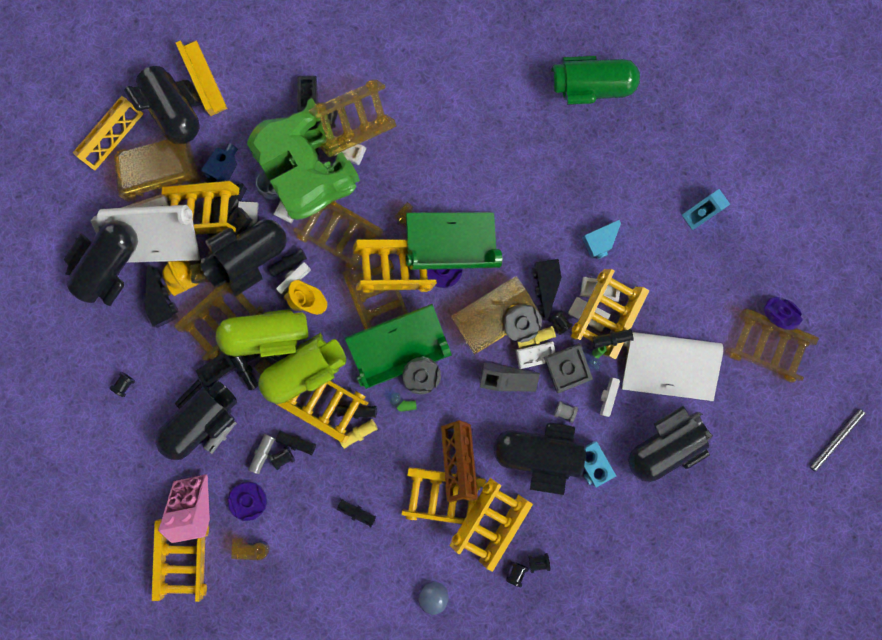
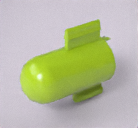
M291 309L269 311L260 315L228 318L223 320L217 327L215 340L220 351L228 356L260 354L261 357L296 353L297 340L309 337L306 315L303 312L293 313Z
M320 332L297 346L296 353H291L265 369L260 374L258 382L259 390L264 399L274 404L286 403L306 390L313 391L334 379V374L339 371L340 367L346 364V355L339 342L333 339L326 343L323 341L324 339Z

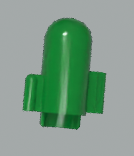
M596 56L563 57V64H554L551 68V72H554V91L556 93L563 92V98L567 100V105L592 104L596 99L625 98L632 95L640 84L639 69L632 61L626 59L597 60Z

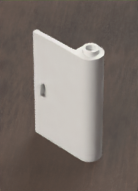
M187 205L111 208L98 211L97 221L100 227L107 222L118 220L131 225L137 233L138 244L128 262L200 260L192 220L193 213Z
M633 332L634 341L624 342L628 355L622 383L623 390L714 401L723 356L722 343Z

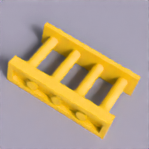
M231 181L162 187L161 194L169 198V201H171L170 206L178 205V202L187 199V206L192 210L193 217L195 201L197 198H204L202 224H193L195 235L218 234L226 228H232L236 232V228L227 223L229 198L232 195H239V187ZM214 197H221L219 223H210L211 204Z
M357 239L353 245V254L361 256L363 280L359 281L356 290H362L364 293H370L374 290H419L420 292H428L437 284L436 280H428L427 269L419 270L420 280H409L408 266L406 265V255L408 254L407 240ZM370 254H378L380 256L383 280H371ZM389 254H397L399 256L401 280H390Z
M604 269L599 273L597 277L598 282L578 322L572 327L570 337L581 340L583 336L593 342L592 337L598 335L586 329L591 319L614 332L630 329L650 290L644 287L631 289L612 278L615 272L613 269ZM608 285L628 296L629 300L626 306H622L603 295ZM599 302L620 313V318L616 324L595 312ZM624 342L618 343L617 346L613 347L612 345L606 346L607 351L603 355L616 359Z
M330 380L315 389L307 405L303 406V408L296 405L298 396L286 403L276 405L336 440L346 443L349 436L345 434L347 431L345 429L360 403L367 406L369 402L364 400L366 396L357 391L353 394ZM328 384L337 390L323 415H320L318 418L312 415L314 412L313 408ZM344 393L353 398L339 425L333 427L329 424V418Z
M409 467L407 476H411L413 483L409 509L402 510V515L405 516V519L417 520V518L462 524L465 518L455 517L457 501L449 502L447 516L435 514L439 486L442 484V481L445 482V472ZM476 477L477 494L480 487L485 485V478ZM423 478L431 479L430 483H432L428 513L416 511L420 482L423 481ZM457 484L453 488V496L458 495L459 486ZM476 500L468 502L467 515Z
M490 478L483 486L478 500L474 503L458 532L452 537L449 546L458 554H461L463 549L481 557L479 562L486 569L493 572L533 504L519 494L516 499H513L499 491L501 485ZM494 497L511 506L506 516L489 508ZM484 514L501 523L496 533L479 525ZM474 531L491 540L485 550L468 542Z
M162 519L156 520L154 525L152 601L162 600L167 593L195 594V602L201 601L207 593V584H204L205 537L197 538V546H169L167 538L158 531ZM209 525L207 528L206 536H208L209 534ZM169 554H197L196 566L169 565L166 563V556ZM168 573L196 574V586L168 585V583H165V575H168Z

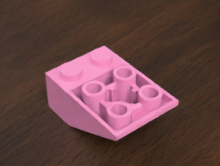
M204 474L173 481L158 531L171 543L205 537L210 521L208 476Z

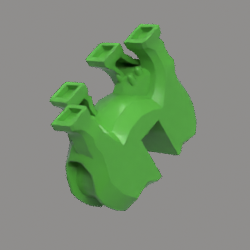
M312 98L308 100L306 108L301 112L294 113L286 118L270 119L259 123L247 141L253 157L262 167L269 180L293 167V169L270 182L290 218L296 220L309 217L332 201L350 195L356 188L355 183L360 181L355 168L350 160L347 161L343 152L337 155L336 161L332 166H330L331 162L329 161L324 164L319 162L315 149L324 146L326 143H334V139L324 121L319 124L317 129L308 130L316 122L323 120L321 112Z

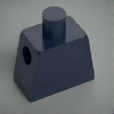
M228 143L224 150L219 147L214 150L201 170L206 183L229 181L237 166L235 154L238 148Z

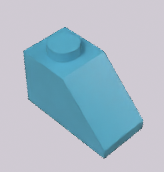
M718 189L686 211L682 216L691 229L694 230L725 209L730 203L721 190Z
M620 220L584 235L582 239L591 258L597 257V259H601L608 255L607 252L612 249L621 225Z

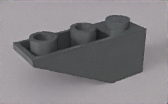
M483 362L480 388L495 391L536 392L540 373Z

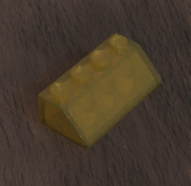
M515 276L453 314L451 318L475 355L507 335L504 330L503 321L511 308L519 304H528L535 309L537 308L525 287Z

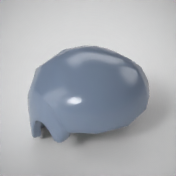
M264 171L260 172L255 182L260 195L267 199L279 198L275 189L273 188L269 191V187L271 185L270 181L281 174L269 180Z
M438 582L426 584L418 598L420 607L425 613L430 615L441 613L449 601L446 587Z

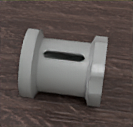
M559 401L554 417L557 418L559 416L573 423L578 407H570Z

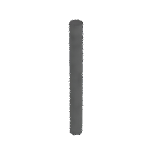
M859 409L812 463L810 468L816 472L864 417L866 413L863 410Z

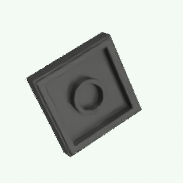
M579 343L544 357L556 393H561L593 380L581 344Z

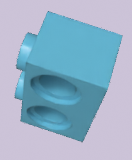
M593 441L586 445V452L591 451L593 453V459L589 462L585 461L584 465L586 472L584 478L587 483L598 487L616 477L599 444ZM597 468H601L603 475L601 478L596 479L594 471Z

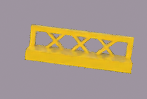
M181 40L176 42L208 114L213 116L228 109L197 40L185 46Z
M121 95L73 151V154L95 171L144 113L137 111L132 103ZM131 107L137 114L132 119L125 120V112ZM117 123H122L123 130L118 134H113L112 127ZM103 138H110L111 144L108 148L100 147V141ZM91 152H98V159L94 164L86 159Z

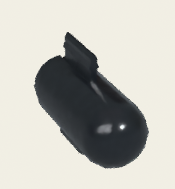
M150 66L142 70L136 78L138 86H127L124 89L133 107L137 111L148 109L162 134L172 143L186 144L194 140L199 132L200 124L192 107H197L203 103L189 80L176 82L172 75L160 66Z
M267 219L255 223L235 235L232 228H226L206 241L210 251L208 256L201 260L202 271L214 287L218 288L226 283V285L230 286L233 295L236 297L263 279L258 267L276 257L285 249L287 242L286 232L279 223Z
M118 220L107 222L100 228L92 242L83 234L79 235L64 258L67 265L73 269L69 276L70 280L67 283V287L74 297L86 303H94L100 297L104 304L112 305L124 287V282L118 275L136 250L138 244L137 233L131 225Z
M198 379L175 402L179 410L159 429L155 437L158 452L167 459L182 460L208 435L213 439L217 438L235 420L230 413L232 412L231 409L237 404L236 397L219 381L209 388Z
M682 406L654 423L658 433L637 445L630 453L628 462L634 476L645 482L656 481L681 465L688 469L710 456L707 450L709 448L708 440L713 435L706 428L700 417L703 414L695 412L689 416L685 407Z
M547 423L545 435L516 430H507L501 433L494 444V456L496 461L505 468L532 472L530 490L564 495L566 479L568 480L570 476L579 478L583 473L586 447L584 444L574 442L575 426Z

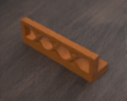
M458 420L441 426L447 502L461 499L469 501L478 500L471 424ZM454 428V435L450 440L448 438V430ZM454 446L456 449V453L454 454L453 458H451L450 450ZM454 465H456L457 473L453 477L451 474V470L454 467ZM457 484L459 486V494L453 496V488Z

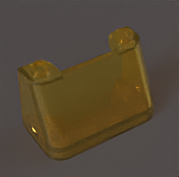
M167 139L131 150L122 149L114 155L117 191L119 197L127 202L137 200L136 195L143 196L144 192L176 183L182 185L187 181H191V184L201 182L190 142L174 144Z

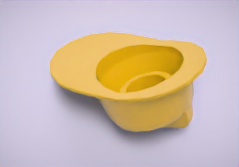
M168 261L162 270L163 279L173 296L199 285L192 282L188 261Z
M292 281L288 292L284 295L287 304L294 311H306L316 315L326 311L327 301L322 292L303 281Z

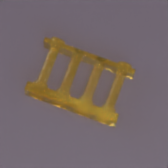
M370 80L364 86L325 103H317L314 105V108L309 109L311 115L321 120L327 140L320 145L325 154L331 157L397 127L395 119L384 114L378 91L386 88L385 84L378 80ZM369 95L372 97L377 114L376 119L371 122L367 120L361 100ZM351 103L355 104L360 120V126L351 130L344 108ZM336 110L344 130L343 134L338 137H334L327 114Z
M332 201L326 207L311 215L302 231L296 227L293 230L298 234L296 238L305 243L308 240L346 262L345 266L353 271H356V269L362 270V266L358 264L361 256L354 254L352 259H349L341 253L355 230L359 229V227L366 230L363 240H372L375 237L381 238L384 233L380 227L335 201ZM328 208L333 211V217L319 240H316L309 233L323 210ZM345 218L349 220V227L334 250L325 245L339 220Z
M389 259L390 279L395 280L392 274L395 268L391 259ZM381 265L370 269L371 277L382 273ZM350 270L342 272L365 330L372 327L370 320L379 314L400 306L404 314L408 313L399 290H395L398 297L397 300L371 310L365 309L363 302H366V299L389 290H374L370 293L359 292L356 290V285L360 280H363V272L359 274H352Z
M226 283L211 292L174 325L179 332H189L207 352L202 357L205 361L213 360L221 354L219 352L220 349L217 344L212 347L195 328L196 325L194 323L199 318L201 320L204 319L216 333L219 325L210 316L209 311L213 306H218L228 318L237 317L224 302L223 297L228 293L233 294L230 286L226 285ZM242 293L236 296L237 300L250 313L249 316L260 315L265 311L262 306L256 309Z
M747 308L741 310L739 317L744 319V326L735 349L727 348L725 351L730 354L729 357L737 361L743 359L783 375V379L791 383L803 381L804 377L796 374L806 347L817 345L819 337L797 328L793 330L780 328L762 314ZM758 324L762 326V333L754 354L751 356L742 351L751 327ZM775 331L780 333V340L771 363H768L760 358L769 334ZM792 338L797 340L798 347L789 370L778 367L788 340Z

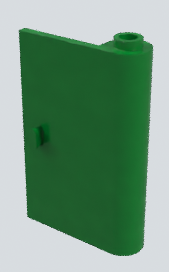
M406 213L408 246L406 265L411 270L501 267L502 252L500 249H496L494 213Z
M433 304L345 337V341L360 373L357 376L361 387L365 386L366 389L401 376L407 363L415 358L426 357L436 362L452 356Z

